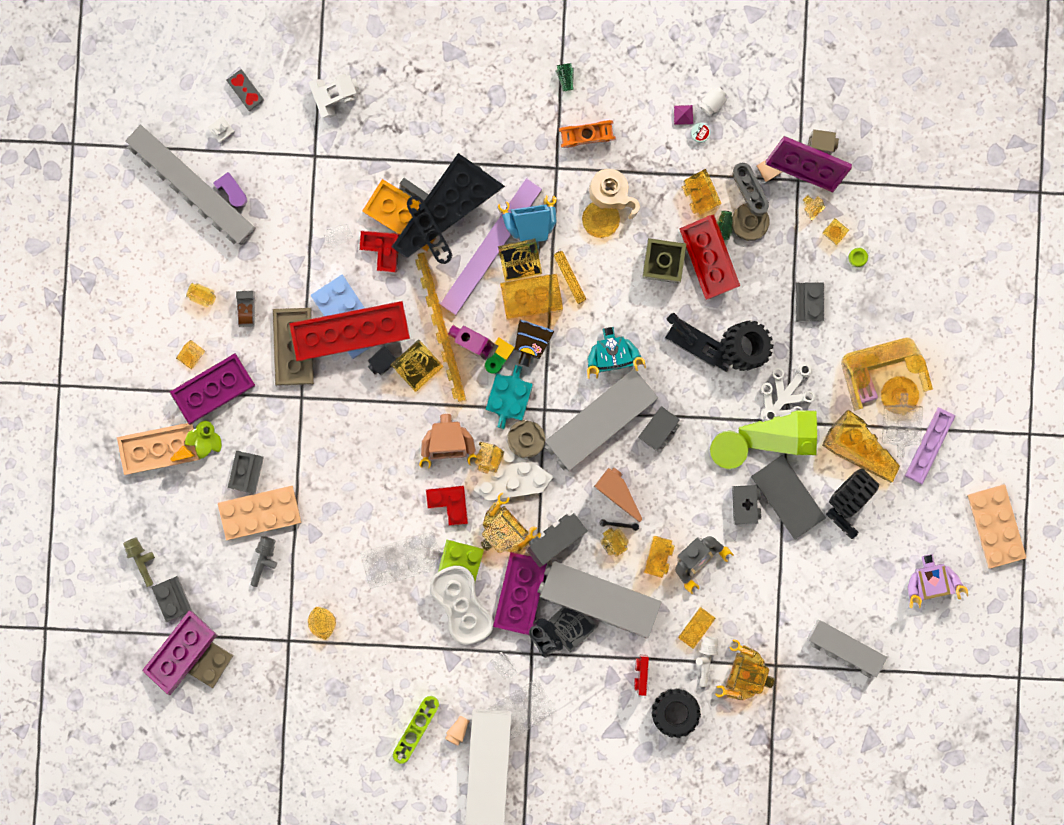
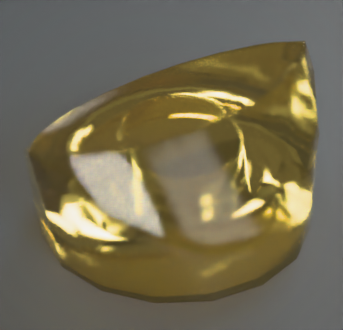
M315 607L309 614L308 628L317 638L326 640L335 629L336 618L328 609Z

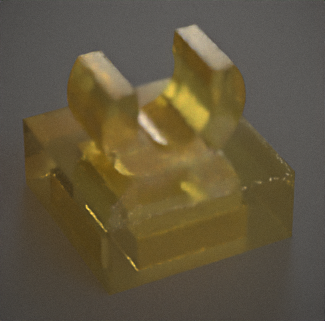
M807 195L802 200L806 206L804 208L806 216L811 221L825 209L824 202L819 196L813 200Z

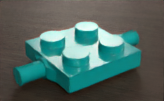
M515 365L512 376L496 373L486 410L500 416L497 428L504 429L507 419L514 418L521 421L524 419L534 384L519 378L523 368L521 366Z

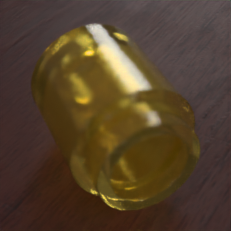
M191 283L186 293V297L190 301L206 308L209 305L212 306L216 299L214 290L199 283Z

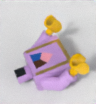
M933 554L921 556L924 567L915 569V573L911 575L907 586L910 608H913L914 602L918 603L920 608L922 600L954 594L955 590L958 599H961V592L966 593L968 597V589L963 586L958 575L949 566L944 564L935 565Z

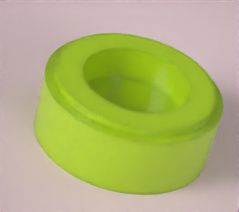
M855 248L849 253L848 260L852 266L862 267L868 261V254L863 248Z

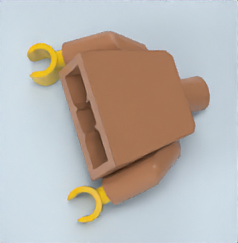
M451 414L440 415V423H434L432 429L427 431L422 440L421 456L423 459L420 461L419 466L422 468V462L427 461L429 469L433 459L467 457V462L470 466V458L475 457L478 464L479 459L474 454L476 449L473 437L466 428L460 426V422H452Z

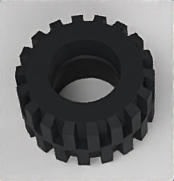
M751 320L729 327L722 335L724 338L720 342L723 344V347H720V350L724 352V355H722L723 359H727L726 363L733 365L732 368L735 370L739 369V371H748L763 366L764 363L769 361L768 357L772 356L773 353L770 351V349H773L774 344H771L773 339L772 336L769 337L768 335L770 333L769 330H764L765 326L763 324L758 325L757 321L751 322ZM743 336L747 337L752 344L750 356L742 349L741 341Z
M861 468L855 471L834 492L829 503L845 519L850 518L873 497L880 484Z
M679 688L667 689V691L660 693L652 705L651 713L655 726L662 734L671 738L688 736L698 726L699 719L701 718V709L695 697L686 690ZM672 702H681L687 708V718L680 724H671L665 718V709Z

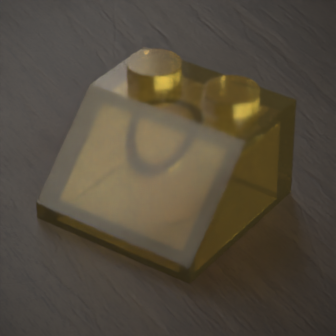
M706 169L683 181L684 186H681L685 197L689 196L691 200L689 206L693 214H697L700 217L721 206L722 203Z

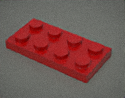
M714 214L679 228L706 300L740 287Z

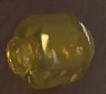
M611 527L602 533L604 537L600 543L608 555L617 557L628 549L629 540L621 529L613 530Z

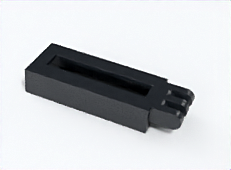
M682 320L691 330L690 333L694 334L698 339L693 345H689L685 341V337L683 338L673 328L674 325L671 326L665 337L666 340L713 368L716 366L725 372L728 371V368L722 365L728 361L722 357L724 352L720 350V347H723V344ZM705 345L711 347L707 352L712 354L713 358L702 352Z

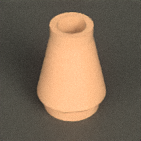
M459 716L458 720L446 732L447 736L445 739L459 746L460 742L463 743L470 721Z

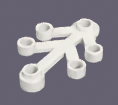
M803 362L797 366V374L785 390L783 385V369L776 368L773 370L772 376L775 378L778 400L774 405L772 404L770 393L773 387L771 384L765 383L761 386L765 408L761 412V420L763 422L771 420L767 417L769 412H772L774 417H782L791 414L796 408L803 411L800 406H796L792 410L779 411L784 404L802 401L809 403L815 399V394L812 391L791 395L802 379L812 374L813 369L809 363ZM803 366H806L808 368L807 373L802 372L801 369ZM776 370L781 371V377L775 376ZM765 385H768L770 387V391L768 393L764 392L763 387ZM807 393H810L812 395L811 400H807L805 398V395Z

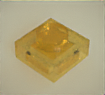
M834 218L822 234L837 245L848 233L849 229Z

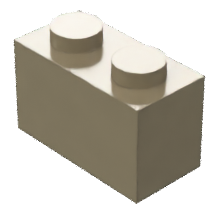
M813 129L809 135L808 146L831 155L838 148L839 138H836V132Z

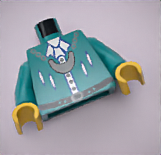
M614 327L602 329L604 340L597 341V344L592 346L587 358L588 379H590V374L592 373L596 374V379H598L601 372L633 366L638 371V365H644V368H646L645 360L641 357L638 348L629 339H624V336L615 337Z

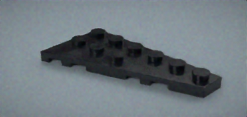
M458 153L424 202L441 233H443L506 186ZM419 208L417 210L418 213H416L415 216L417 218V216L421 213H425V208L423 209V211H421ZM428 216L421 217L420 225L428 227L430 225V218ZM413 217L392 245V248L406 258H409L427 245ZM432 233L429 236V241L431 242L439 235Z

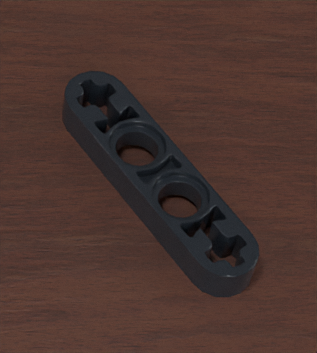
M419 196L410 197L407 201V208L437 262L441 264L449 263L452 260V251L424 200ZM414 199L421 202L419 204L421 211L424 208L426 210L425 213H421L417 218L415 216L418 213L417 209L411 208L412 200ZM428 216L430 218V225L428 227L420 225L421 217ZM432 233H437L440 237L437 244H432L429 241V236ZM442 243H444L445 246L441 248L444 252L448 251L449 255H447L446 261L444 259H439L438 256H440L441 253L439 249L434 251V247H438Z

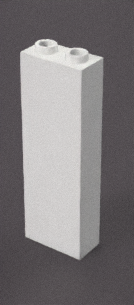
M473 709L465 825H504L511 711Z

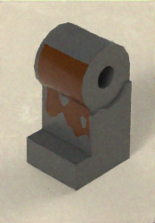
M236 291L239 327H254L255 292Z

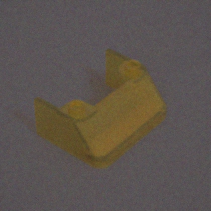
M902 338L853 351L842 357L841 365L854 411L863 409L858 390L869 385V371L905 361L909 372L919 374L923 392L933 390L926 361L913 339Z

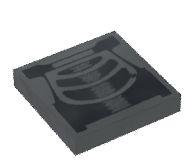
M562 607L548 620L556 634L560 637L564 647L570 653L598 627L589 616Z

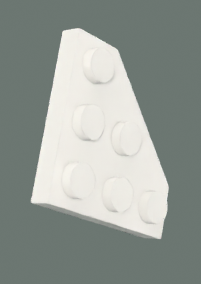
M507 443L473 490L488 501L497 500L498 494L502 492L503 494L500 496V499L542 493L553 476L530 459L515 455Z

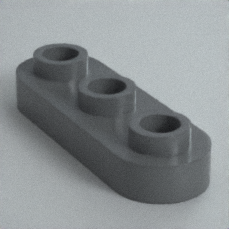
M743 162L736 164L732 175L750 212L756 216L764 215L769 208V202L751 166ZM739 172H743L745 176H740ZM751 188L753 192L749 193L747 189ZM760 205L762 209H757L755 206Z

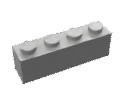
M819 619L807 640L811 641L810 646L819 651L821 647L828 651L827 655L836 660L838 657L844 659L843 664L852 669L855 666L862 669L860 673L868 678H871L872 675L877 677L888 658Z

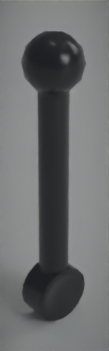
M601 519L599 522L602 527L608 525L632 528L634 531L639 529L637 523L631 525L607 522L605 519Z

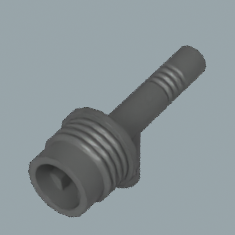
M261 536L260 542H258L255 551L260 555L250 583L251 586L258 587L264 566L275 569L277 566V562L267 559V556L273 557L276 540Z

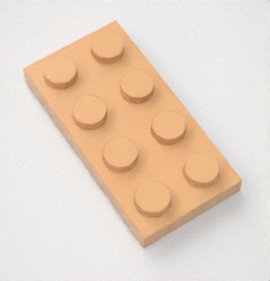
M193 423L117 437L124 475L200 460L196 454L195 446L185 445L186 435L189 431L194 430ZM182 446H186L195 454V457L176 462L170 460Z
M1005 484L968 494L967 497L988 569L1026 559Z
M293 485L218 503L226 540L302 523Z

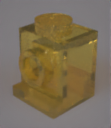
M479 442L481 448L475 464L478 465L477 470L486 474L489 471L497 473L504 451L495 444Z

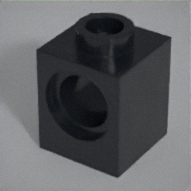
M384 345L368 360L370 363L368 368L374 375L379 373L382 376L398 360Z

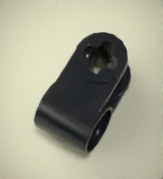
M538 619L530 628L529 635L540 654L547 658L551 653L563 650V643L548 620Z

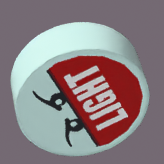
M697 123L691 129V137L696 142H705L710 136V129L704 123Z

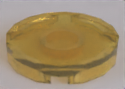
M592 202L583 212V227L589 235L595 238L609 237L619 227L620 216L617 208L601 209Z
M896 376L889 379L881 389L882 404L889 412L894 414L910 412L916 407L919 400L917 385L911 379L904 376Z

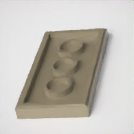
M311 308L273 309L275 386L314 384L313 358L296 361L289 323L312 319Z

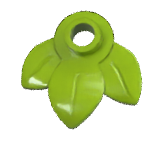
M209 421L199 422L196 429L189 431L185 439V445L195 446L199 459L208 456L211 450L214 452L221 451V438L215 433L214 426ZM205 427L208 428L207 434H205L203 431Z

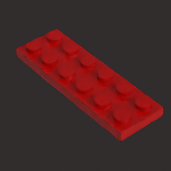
M403 301L289 323L296 361L410 339Z

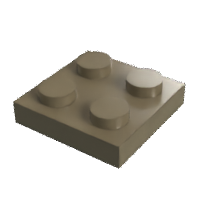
M212 642L188 673L209 687L214 688L234 655Z

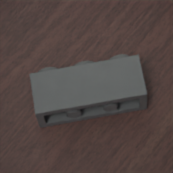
M575 513L571 516L568 514L564 515L558 520L560 522L559 525L555 528L551 525L543 531L545 534L539 539L536 536L529 542L530 546L526 550L539 568L588 532Z

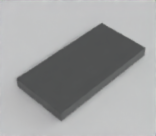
M783 455L751 476L794 540L826 519Z

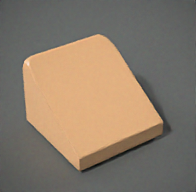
M766 160L756 165L765 182L783 173L765 165Z

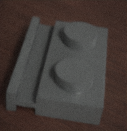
M796 282V321H824V282Z
M236 450L228 488L256 494L264 456Z
M178 576L151 587L166 622L187 614L189 610L192 611Z

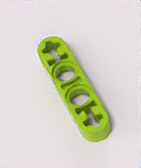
M431 695L423 699L394 749L393 759L397 763L403 764L409 760L439 707V701L435 696ZM432 699L436 707L430 708L428 713L432 715L429 717L426 713L420 712V709L422 708L425 711L427 707L425 701ZM418 716L426 718V724L422 727L415 723V719ZM412 732L416 734L417 740L414 743H408L406 741L407 733ZM403 742L406 746L412 747L410 751L407 748L405 751L407 757L400 760L396 752L402 751L404 746L400 744Z

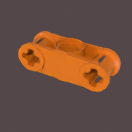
M613 120L559 128L563 143L561 148L616 140V137L613 135ZM591 130L593 132L592 137L589 139L583 138V131Z

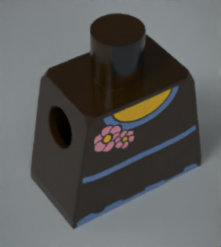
M520 319L514 351L521 353L518 364L529 367L532 357L540 359L554 334V330Z

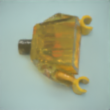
M502 492L497 496L498 501L494 502L485 514L483 521L484 530L482 532V536L485 539L481 541V546L486 551L493 547L498 553L504 551L519 552L536 536L540 538L541 533L539 532L533 536L532 533L537 527H531L528 532L505 506L501 508L502 504H506L509 501V497L505 502L500 501Z
M732 640L738 643V647L736 649L729 647L730 650L734 652L740 651V653L736 654L726 688L723 685L716 686L723 689V694L715 693L717 697L727 695V698L745 700L754 697L755 694H761L764 687L772 688L774 678L768 676L769 668L765 666V661L759 652L746 645L741 646L738 640Z

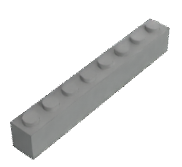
M141 124L125 140L129 144L127 149L134 155L139 153L143 157L141 161L147 167L153 166L157 170L155 174L163 181L168 179L171 182L169 186L177 194L181 191L185 195L183 199L191 206L195 204L200 209L197 212L205 219L209 216L214 221L212 225L219 232L223 229L228 234L226 238L233 244L237 242L241 245L256 229Z

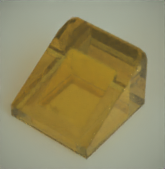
M189 340L183 346L176 359L192 370L205 350L192 340Z

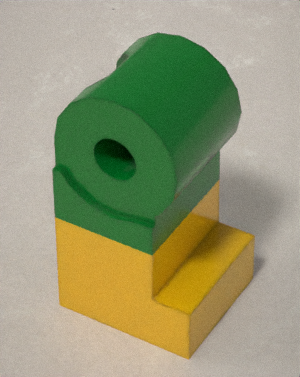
M500 337L495 341V344L499 347L493 356L485 361V369L491 374H496L502 369L515 347Z

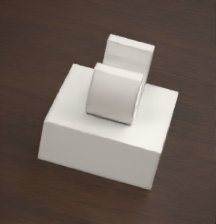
M223 116L207 127L219 143L235 132Z

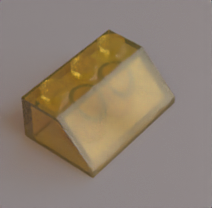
M557 273L500 283L507 321L563 311Z

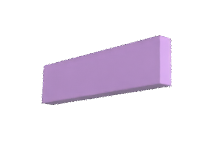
M937 407L907 469L905 477L923 484L956 415Z

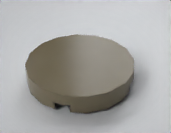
M746 203L734 211L731 219L734 233L746 241L760 239L767 232L770 225L767 212L762 216H756L750 212ZM760 205L755 206L757 209H762Z
M522 420L510 428L507 434V443L515 455L521 458H532L543 450L545 434L537 423Z

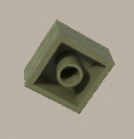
M648 238L642 278L680 284L686 244Z

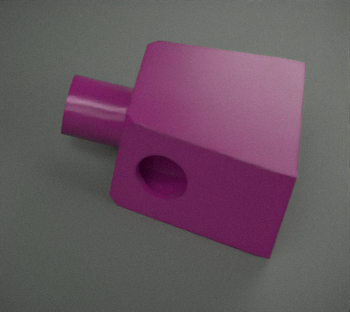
M453 325L448 332L449 336L455 338L454 342L458 346L485 361L494 346V343L489 338L464 325L461 329Z

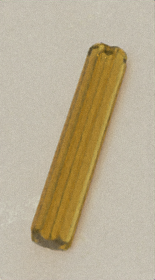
M562 250L556 252L554 258L577 304L585 302L586 297Z

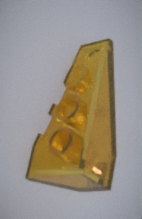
M846 410L829 429L822 446L844 460L892 483L900 465L888 450L880 445L877 441V436L872 434L866 427V422L850 410Z

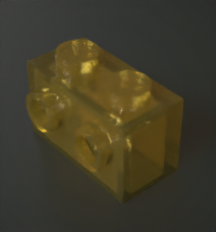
M652 536L643 573L663 578V574L667 575L670 566L667 563L668 556H672L675 545H672V540Z

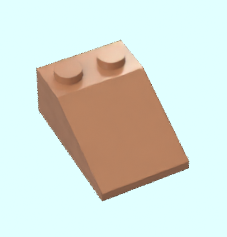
M607 468L593 487L635 520L641 522L642 517L624 479L621 478L623 474L616 468L612 470Z

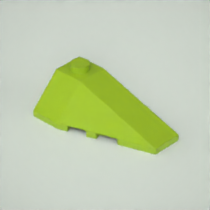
M797 410L789 415L773 417L774 419L741 426L738 429V433L744 436L747 441L748 448L793 455H816L817 411Z

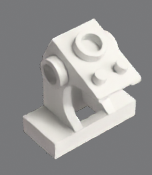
M342 74L335 77L336 80L325 85L324 80L320 79L309 82L322 118L336 116L333 107L336 103L340 101L348 103L358 98V94L361 92L356 79L352 80L350 75ZM337 87L339 96L331 99L329 90Z

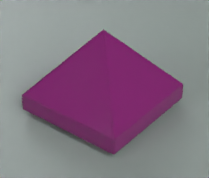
M674 105V125H692L693 105Z

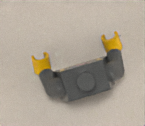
M712 536L705 538L697 537L677 556L675 572L684 583V588L691 594H693V587H696L698 590L700 588L697 583L691 580V577L716 553H719L725 562H728L726 559L727 555L731 554L734 556L728 547H724Z

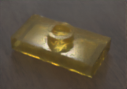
M699 607L677 638L694 649L716 618L702 607Z

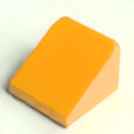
M182 446L170 460L176 462L195 457V454L186 446Z

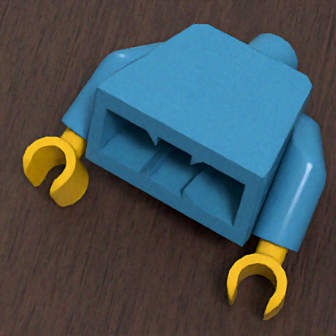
M548 196L543 199L544 205L511 209V213L508 212L510 206L507 201H505L507 206L505 210H502L500 204H498V211L503 213L502 218L506 229L515 239H519L520 243H527L528 249H530V245L535 244V251H538V242L547 240L548 234L552 232L556 225V208L553 206L557 201L555 196H552V203L548 202Z

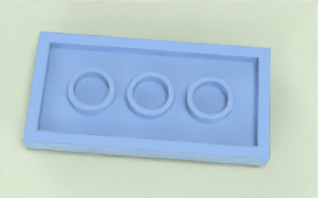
M343 274L311 294V297L324 316L364 309L363 304ZM371 347L348 351V353L354 359Z

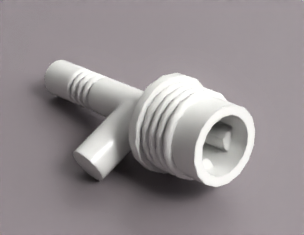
M703 636L699 652L704 653V657L696 659V664L702 665L699 683L701 687H707L711 657L718 654V638L713 636Z

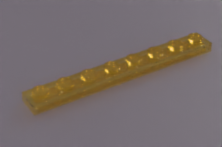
M425 252L417 254L418 259H415L418 271L422 270L423 277L420 280L423 289L427 288L428 296H425L427 305L433 309L434 314L431 315L433 326L437 325L439 332L436 333L438 344L442 343L444 351H441L443 362L448 363L449 369L446 370L448 380L453 381L452 395L454 399H458L459 403L467 401Z

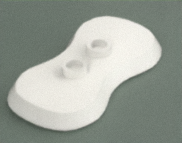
M451 566L436 573L430 581V592L447 613L449 631L452 638L460 644L470 645L488 637L493 630V618L489 611L478 601L475 594V581L469 570L462 566Z

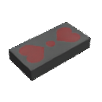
M242 69L226 80L248 111H251L264 101Z

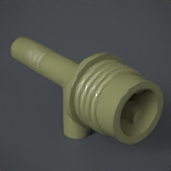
M137 537L124 542L123 545L127 558H134L146 587L152 586L154 583L145 563L155 558L153 552L151 551L141 556L140 553L144 552L145 549L142 548Z

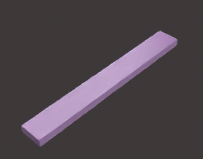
M526 178L510 201L508 212L511 213V209L531 207L542 189ZM503 213L440 303L441 306L457 315L511 236L504 224Z

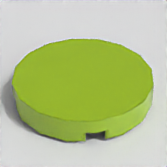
M731 430L717 434L710 446V454L713 461L726 469H733L742 465L749 451L748 443L744 436Z

